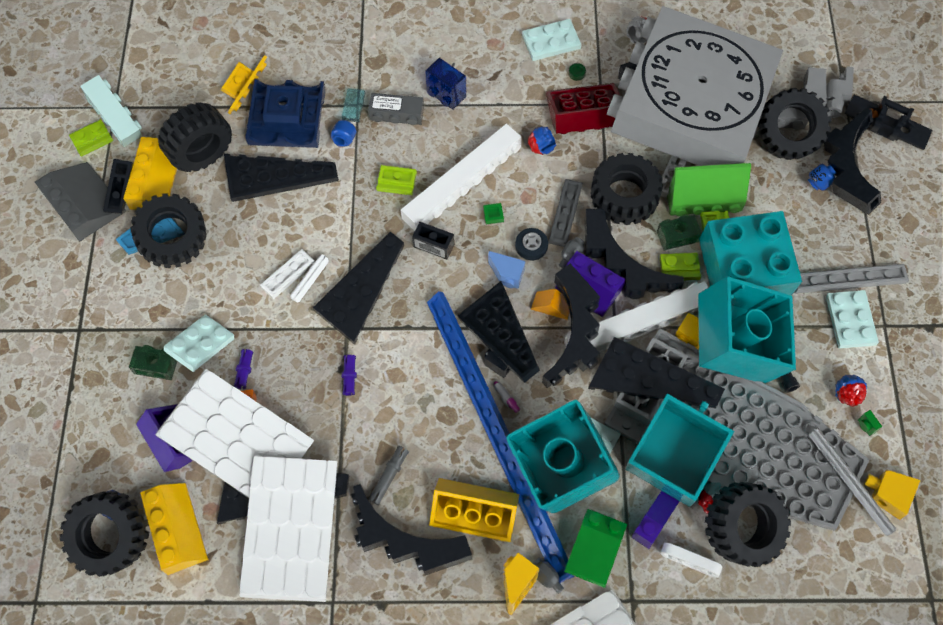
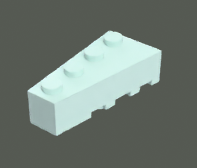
M98 75L80 86L88 103L93 106L98 115L100 114L104 123L110 126V130L123 147L142 137L140 124L137 120L133 121L130 116L132 114L126 106L122 107L120 104L122 102L116 93L113 94L110 91L111 86L106 79L102 80Z

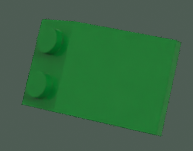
M587 509L564 572L605 588L627 524Z

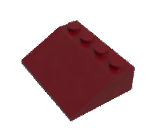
M608 83L546 91L555 133L567 134L574 131L584 132L590 129L601 130L602 128L613 127L615 118L607 115L614 94L620 95L615 84Z

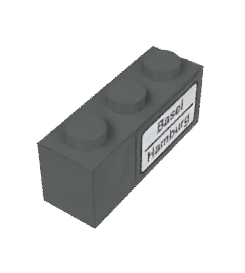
M371 93L368 108L369 119L375 122L422 125L424 98Z

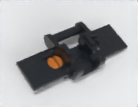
M855 94L852 96L844 114L855 118L859 112H862L867 107L872 110L873 122L868 127L871 129L870 131L892 141L899 139L919 149H925L933 130L910 120L914 111L913 108L910 107L909 109L891 101L885 95L882 97L879 105ZM887 107L904 115H901L899 119H894L886 115ZM901 128H907L909 133H904Z

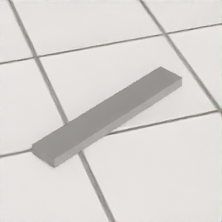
M904 264L800 273L802 283L795 290V294L906 284L909 278Z

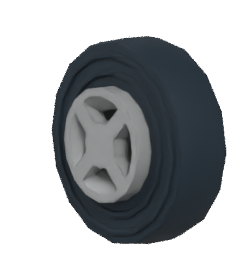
M527 228L516 237L515 248L520 257L525 260L534 261L539 260L546 254L549 242L543 231L536 228Z

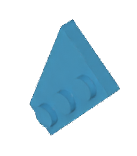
M172 218L159 221L151 232L153 240L158 243L185 235ZM131 229L116 239L128 255L139 252L132 239Z

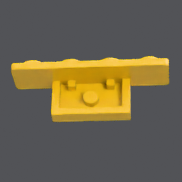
M263 56L254 71L238 62L221 88V91L235 99L227 112L230 115L233 110L237 112L242 104L240 99L242 97L246 98L250 92L249 85H254V80L259 78L257 76L258 71L263 72L265 69L267 56Z

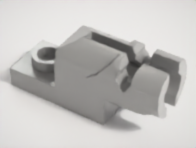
M847 66L844 73L840 74L839 79H831L826 86L827 104L825 107L828 106L830 111L827 114L831 118L841 116L843 105L847 106L852 97L854 67Z

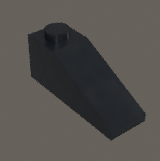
M113 159L103 212L123 214L126 206L123 198L133 162Z

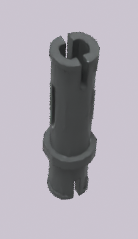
M397 446L392 458L386 463L382 476L368 497V500L372 502L378 494L374 502L376 505H380L397 472H400L401 465L409 453L405 449L399 457L403 449L402 446Z

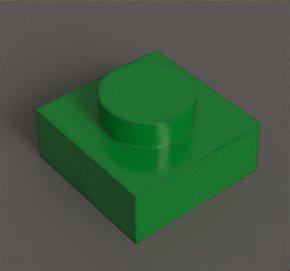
M501 203L483 205L486 225L504 222Z
M871 410L865 412L858 419L861 429L867 432L869 437L883 427Z

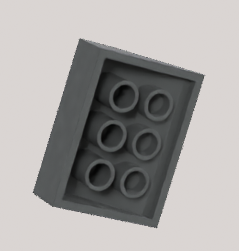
M88 162L49 172L35 181L40 191L79 242L121 215L103 212L108 187Z

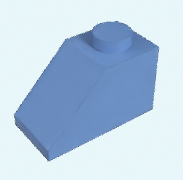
M489 251L488 263L499 282L502 281L503 285L507 288L519 289L526 261Z

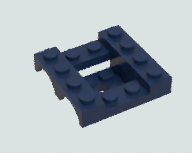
M255 79L245 136L247 144L253 146L318 148L322 104H324L326 92L324 81H320L318 85L313 87H305L296 84L293 80H286L285 83L275 86L264 84ZM280 102H287L285 105L279 104ZM302 103H304V104H303L301 124H300L301 106H302Z

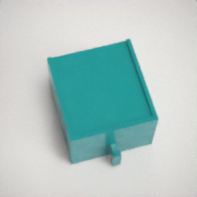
M667 394L629 459L625 470L691 507L699 497L735 431L703 414L709 406L707 402L702 401L700 407L696 410Z

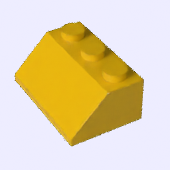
M517 553L515 557L511 555L505 562V568L503 569L507 612L510 615L513 614L536 583L539 568L520 553Z

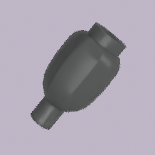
M575 237L564 246L561 253L562 261L559 264L562 269L566 267L576 251L583 252V245L585 243L582 239Z
M540 558L533 562L539 568L537 580L543 586L553 588L558 594L561 593L564 587L559 583L558 573L548 561H542Z

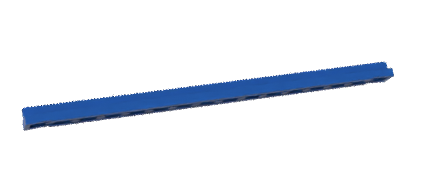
M437 292L427 301V304L514 493L520 494L518 503L545 561H548L558 573L559 583L571 579L574 575L564 572L569 559L547 512L538 507L518 462L508 445L507 436L510 434L457 319L444 293Z

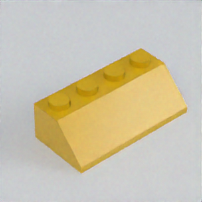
M141 137L123 198L130 210H136L138 207L142 208V202L145 200L151 201L152 196L162 197L163 193H168L170 196L177 169L160 149L158 138Z
M439 478L434 489L429 526L511 542L520 494Z
M186 483L158 485L140 492L161 570L170 575L207 561L208 556Z

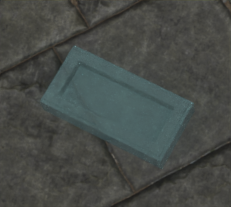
M347 90L342 120L360 122L365 90Z

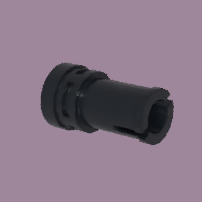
M791 372L781 376L782 385L786 393L795 391L800 387L799 382Z

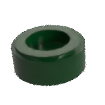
M580 63L572 64L569 67V77L575 81L584 79L586 75L585 66Z

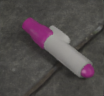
M495 381L494 388L501 395V400L515 413L519 412L520 408L514 398L511 397L500 382Z

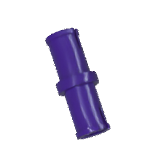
M244 349L241 350L239 364L236 365L235 369L237 374L234 387L244 390L247 387L248 375L252 370L250 367L253 356L252 350L246 349V352Z
M344 355V372L341 373L343 378L342 394L351 396V393L355 395V379L357 378V373L355 372L356 356Z

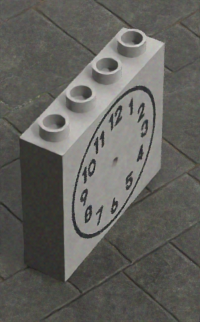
M662 6L657 19L649 16L646 19L640 37L647 39V43L643 44L637 41L629 62L636 64V69L632 70L626 67L618 88L626 91L624 97L617 94L613 96L607 115L615 118L611 132L699 166L744 163L783 50Z

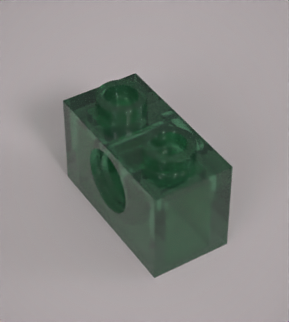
M683 215L678 219L664 220L659 223L657 234L664 251L698 243L702 234L695 215Z
M143 345V347L135 346L129 368L135 375L172 381L177 360L167 354L164 348L159 350L149 345ZM154 359H158L154 364H151Z

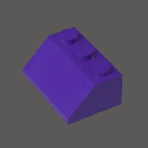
M576 251L567 265L571 263L600 296L599 306L594 313L604 317L623 290L625 279Z
M178 404L146 409L136 423L164 472L180 469L193 461L155 435Z

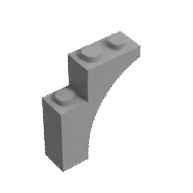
M808 67L804 76L803 88L807 89L808 93L815 92L817 94L816 98H822L825 101L822 103L824 107L827 104L826 69ZM787 108L778 117V128L799 130L805 129L808 123L806 115L796 108Z

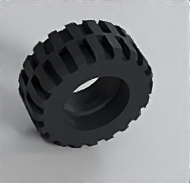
M790 88L787 91L779 92L765 103L757 125L759 127L757 134L758 137L762 138V146L766 145L767 151L770 154L775 153L776 157L780 159L785 158L786 160L801 159L817 151L826 142L827 134L831 131L829 123L832 122V119L827 114L830 111L828 106L824 107L822 104L825 101L822 98H816L817 94L815 92L808 93L807 89L804 88L800 90ZM787 108L799 109L808 119V134L799 141H791L785 138L778 128V117Z
M201 102L188 104L187 107L179 108L176 113L173 112L170 118L163 123V127L159 131L160 135H158L159 147L176 169L185 172H196L201 168H207L210 164L213 165L218 158L223 156L224 151H227L229 148L228 144L232 140L231 127L217 108L211 104Z
M619 153L616 157L614 155L607 157V161L603 160L599 167L596 168L590 195L593 206L597 209L605 210L606 220H613L616 224L620 222L624 223V225H630L631 222L638 224L641 223V219L647 220L650 214L656 211L663 190V179L661 174H658V168L652 166L650 160H644V157L641 155L634 156L633 153H628V155ZM617 181H630L639 186L643 193L631 198L622 197L616 194L610 185Z
M163 193L162 197L158 198L155 195L151 197V201L145 200L142 202L143 207H138L135 211L136 216L132 217L131 223L133 226L130 229L136 248L143 255L144 259L148 262L152 261L158 267L163 264L164 268H171V265H175L178 268L182 267L181 263L186 262V264L192 262L191 257L197 258L200 254L199 249L202 250L204 248V240H206L207 234L202 213L198 211L195 203H190V200L186 197L180 199L179 194L174 193L172 196H169L168 193ZM166 218L179 219L187 226V231L182 239L172 244L158 243L153 240L151 235L154 226Z
M735 482L729 484L728 487L724 486L719 490L720 494L713 496L712 505L709 504L707 507V511H709L708 516H705V523H707L708 527L705 528L707 536H710L708 541L711 547H715V552L725 560L748 567H761L763 564L771 563L773 561L772 558L777 559L781 554L780 550L785 549L787 545L786 539L790 537L791 533L788 531L789 526H791V519H788L787 516L789 510L786 506H783L785 502L782 497L777 496V492L767 488V486L747 482ZM749 505H752L757 514V528L752 538L743 543L738 534V520L742 511Z
M104 491L84 497L72 505V509L68 510L64 516L67 520L61 523L60 529L63 530V533L60 534V541L64 543V546L61 547L63 553L66 552L69 556L67 558L68 562L76 564L75 569L80 572L86 570V575L93 576L96 574L98 577H103L129 567L140 558V552L144 551L147 546L144 540L149 538V531H146V527L149 524L148 519L144 520L143 518L145 514L143 508H137L138 502L136 500H128L129 495L119 494L117 491ZM98 514L110 517L118 527L119 542L113 552H106L100 549L92 539L91 525Z

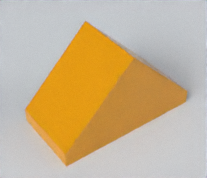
M557 289L536 292L531 310L568 320L569 308L561 292Z

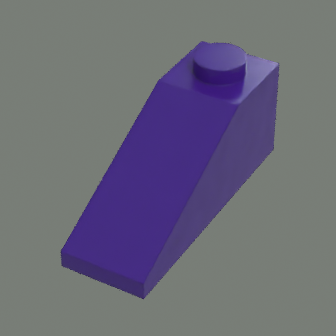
M661 491L631 538L647 549H650L680 501Z

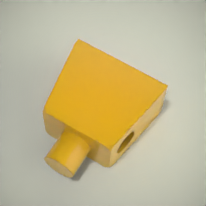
M890 470L883 472L879 478L868 474L864 481V485L874 489L872 498L875 502L899 520L908 514L920 480Z

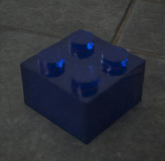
M440 57L425 70L428 94L431 97L437 98L444 106L454 110L467 97L466 75Z

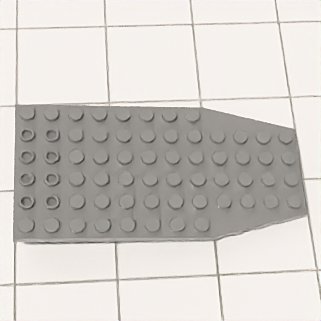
M659 328L657 334L646 348V352L725 389L716 409L708 407L703 414L735 432L706 483L720 482L722 487H728L729 484L735 482L767 486V488L776 491L777 496H781L785 504L783 506H786L789 510L788 518L835 531L853 496V492L809 437V433L816 428L820 429L859 481L869 459L849 442H845L840 438L834 429L828 428L817 415L814 416L809 412L803 403L763 382L752 381L699 367V350L695 346L687 344ZM620 393L604 425L621 433L622 436L634 443L639 444L664 399L656 400ZM683 402L696 410H698V408L700 407L696 405H691L690 403Z

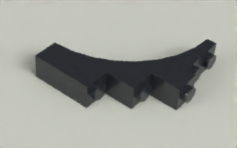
M866 107L849 124H846L842 130L835 127L827 134L828 138L824 143V150L832 154L827 160L828 165H831L837 172L832 182L833 194L869 215L881 204V192L862 176L855 162L858 142L864 131L873 122L872 110Z
M586 209L585 255L591 258L604 257V267L624 277V297L639 299L644 297L645 291L651 293L668 291L672 293L677 289L682 290L684 276L664 274L639 264L628 256L615 241L606 221L605 210Z
M571 263L557 272L554 280L569 308L571 335L562 356L543 375L542 383L546 388L551 385L556 386L562 381L563 376L566 374L571 375L578 367L584 372L588 368L591 370L599 363L600 353L590 341L598 336L600 324L590 313L598 308L600 296Z
M361 484L353 486L355 493H352L351 497L354 506L358 505L360 512L357 513L360 525L364 524L356 528L358 534L354 536L357 546H362L364 552L388 544L385 547L388 559L392 558L394 564L418 556L419 558L415 559L418 570H423L425 576L472 560V553L466 535L450 539H428L400 531L385 521L375 511L366 498Z

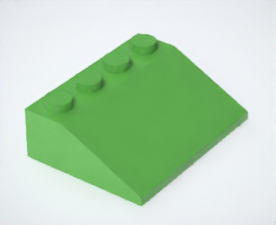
M751 163L675 167L667 195L669 214L683 216L685 214L701 215V212L728 211L731 213L742 211L747 200Z

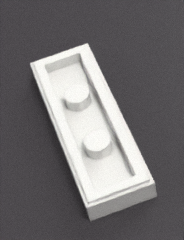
M301 249L261 283L260 286L272 299H275L305 273L315 261Z

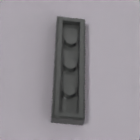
M565 179L549 237V244L561 247L567 244L583 185L582 182Z

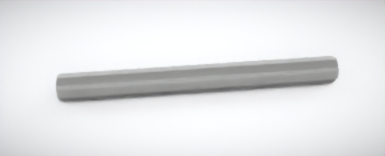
M820 429L812 430L809 433V437L883 533L888 536L895 532L896 527Z

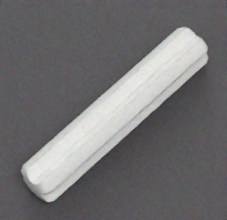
M320 255L291 293L290 297L293 301L300 302L329 262L326 256Z

